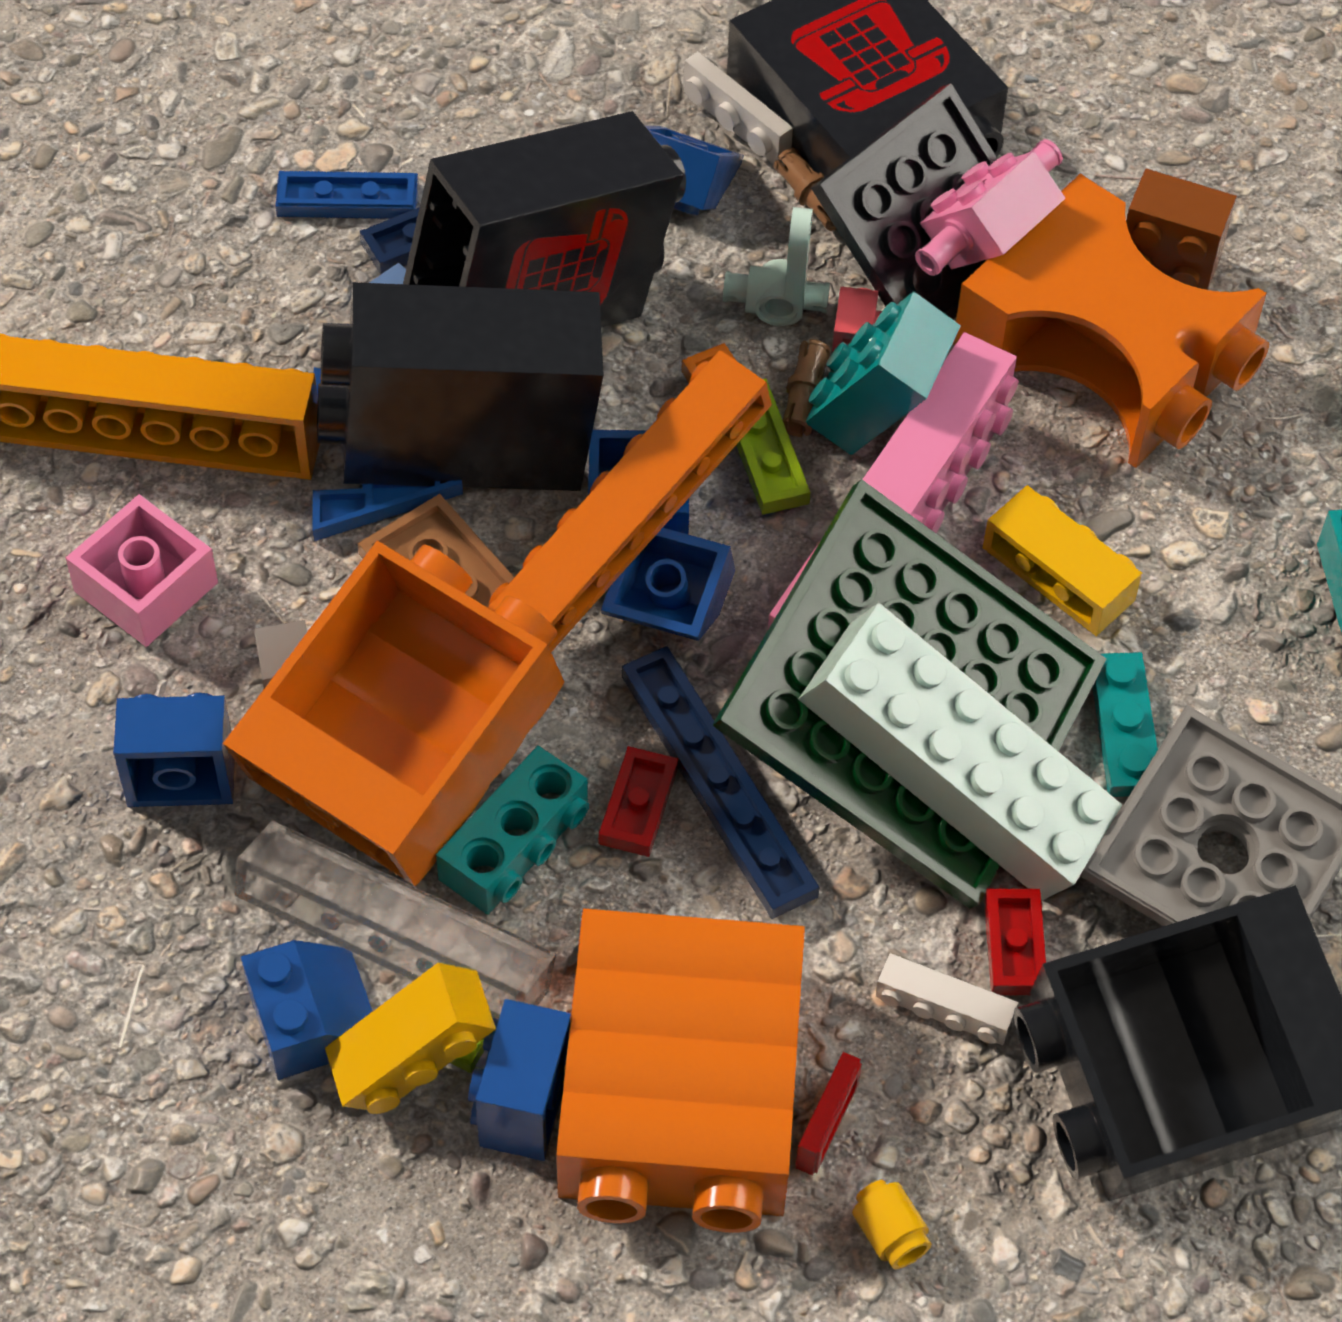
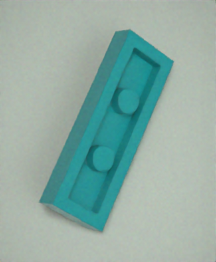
M1142 652L1104 653L1101 655L1107 659L1092 686L1107 791L1113 797H1129L1158 751Z

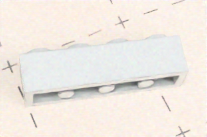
M891 953L878 979L875 997L881 998L884 1003L890 1006L904 1007L912 1010L914 1014L921 1018L938 1020L945 1023L952 1030H964L977 1035L980 1040L986 1043H997L1002 1046L1014 1020V1009L1018 1006L1017 1001Z

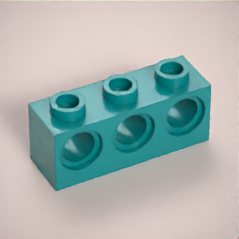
M537 745L436 854L438 880L487 915L500 902H509L518 892L523 876L534 864L540 866L546 862L554 851L556 840L567 828H576L585 818L590 806L588 803V779ZM546 793H556L561 795L560 797L555 799H545L541 797L543 794ZM513 829L527 831L526 834L521 836L507 834V832ZM482 865L494 868L487 873L473 871L474 868Z

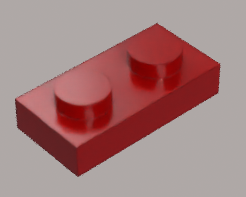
M631 746L627 747L598 834L599 845L650 857L677 774L678 758Z
M986 889L984 901L991 992L998 995H1031L1030 991L1042 964L1046 963L1040 889Z

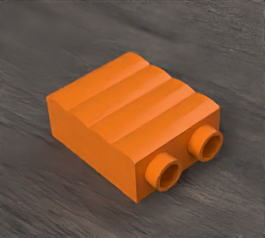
M377 540L223 742V745L249 779L402 879L416 886L437 861L436 854L471 815L491 782L509 763L527 733L547 711L565 681L549 648L550 643L557 635V630L537 610L515 597L505 596L497 609L492 611L465 594L473 584L472 578L459 564L441 551L429 545H422L413 558L409 560Z
M583 908L556 1154L558 1198L578 1199L577 1209L582 1215L606 1223L638 1221L646 1215L647 1205L693 1209L692 1219L696 1224L709 1230L725 1233H740L754 1230L760 1226L762 1215L784 1216L790 1166L805 926Z

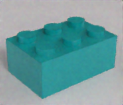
M914 291L899 304L893 301L890 302L873 325L866 322L857 331L851 343L847 345L841 342L832 352L826 363V366L831 369L827 378H823L817 384L809 397V402L813 404V407L807 417V425L848 454L853 455L927 399L961 325Z

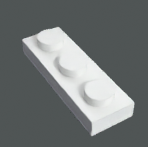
M698 51L685 59L684 92L694 104L701 105L717 118L722 127L729 131L732 130L748 143L754 153L764 156L772 164L775 161H780L781 164H784L778 156L784 150L792 147L793 127Z

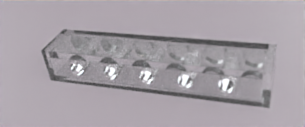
M273 820L238 857L234 896L412 981L438 962L477 970L491 1015L494 1018L500 1017L505 999L538 1006L549 992L556 953Z

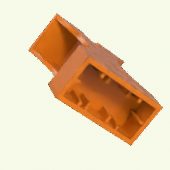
M1079 174L1061 191L1065 199L1004 255L988 259L962 283L956 322L961 327L954 339L953 345H956L965 332L1017 356L1014 372L1039 371L1052 373L1072 379L1094 391L1109 404L1121 421L1128 441V463L1137 468L1164 440L1175 448L1181 449L1194 438L1206 421L1212 407V400L1207 396L1221 382L1238 391L1258 371L1269 350V342L1256 334L1267 293L1260 288L1237 292L1205 290L1184 284L1164 274L1140 253L1132 241L1126 224V202L1082 174Z

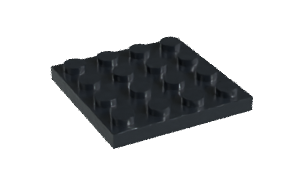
M952 83L935 91L818 181L811 189L875 291H879L878 296L885 307L892 301L899 304L914 291L954 320L957 317L962 283L987 260L951 269L947 264L938 275L932 276L921 269L915 258L916 251L920 248L922 249L931 241L920 222L934 211L931 203L951 189H959L965 183L962 176L969 169L983 161H986L989 166L997 160V157Z

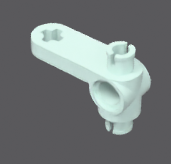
M793 207L787 259H774L766 262L763 266L751 265L749 275L726 271L723 302L746 303L745 313L756 314L763 322L774 326L795 324L802 319L803 310L827 313L830 282L807 281L813 209Z

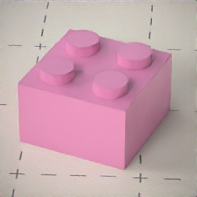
M140 494L66 557L74 592L145 647L150 645L218 584L212 548Z

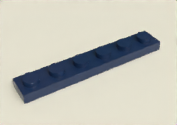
M668 646L622 665V678L670 756L678 758L679 771L770 918L774 919L818 898L820 887L723 733L712 726L714 719Z

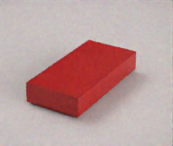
M842 1052L798 1145L796 1169L812 1176L814 1173H818L859 1085L862 1068L860 1058Z

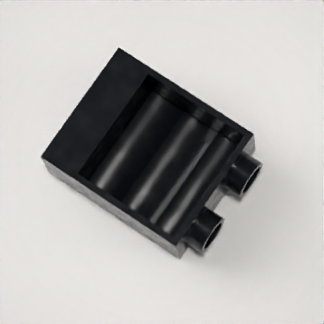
M1296 885L1044 963L1030 991L1033 1003L1014 1009L1016 1031L1031 1069L1038 1073L1058 1066L1073 1107L1053 1115L1054 1132L1065 1165L1076 1180L1098 1173L1108 1201L1139 1193L1173 1180L1198 1174L1235 1160L1260 1154L1297 1140L1342 1127V996Z

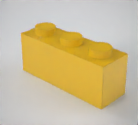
M1028 485L987 519L982 548L1093 635L1098 636L1135 601L1142 572L1136 568L1134 563L1128 557L1114 552L1101 542L1090 528L1085 525H1079L1063 513L1052 499L1047 496H1041Z
M436 963L325 1047L342 1106L367 1110L371 1114H381L393 1110L400 1104L402 1097L416 1087L433 1081L438 1076V1071L456 1058L473 1052L477 1047V1043L496 1030L477 970Z

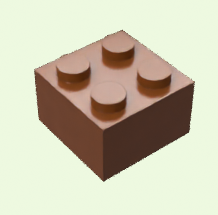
M1145 168L1128 210L1127 228L1137 249L1154 267L1179 282L1209 290L1221 259L1237 196Z

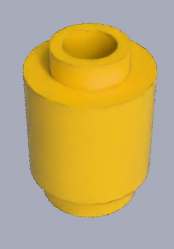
M877 1180L864 1187L856 1195L858 1203L853 1208L852 1215L880 1260H888L893 1269H901L920 1259L931 1248L932 1244L926 1236L929 1228L899 1182L887 1184L885 1180Z

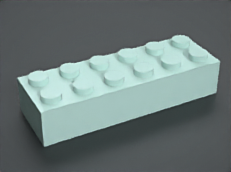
M879 602L850 623L799 697L803 704L1028 889H1040L1042 900L1076 883L1122 807L1119 801Z

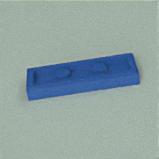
M279 171L275 205L277 217L391 219L417 208L418 173Z

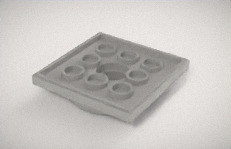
M1186 705L1080 876L1162 926L1295 885L1311 920L1342 867V795ZM1212 831H1225L1233 834L1243 843L1246 849V866L1238 873L1223 874L1216 866L1201 860L1198 854L1199 839Z

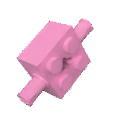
M1048 139L1039 141L1036 147L1029 153L1014 157L1012 152L989 166L986 161H983L969 169L962 176L965 183L959 189H951L931 203L934 211L920 222L931 239L922 249L920 248L915 253L916 261L921 269L927 274L935 276L947 264L951 269L1004 255L1065 199V196L1049 174L1063 160L1062 153L1057 145Z

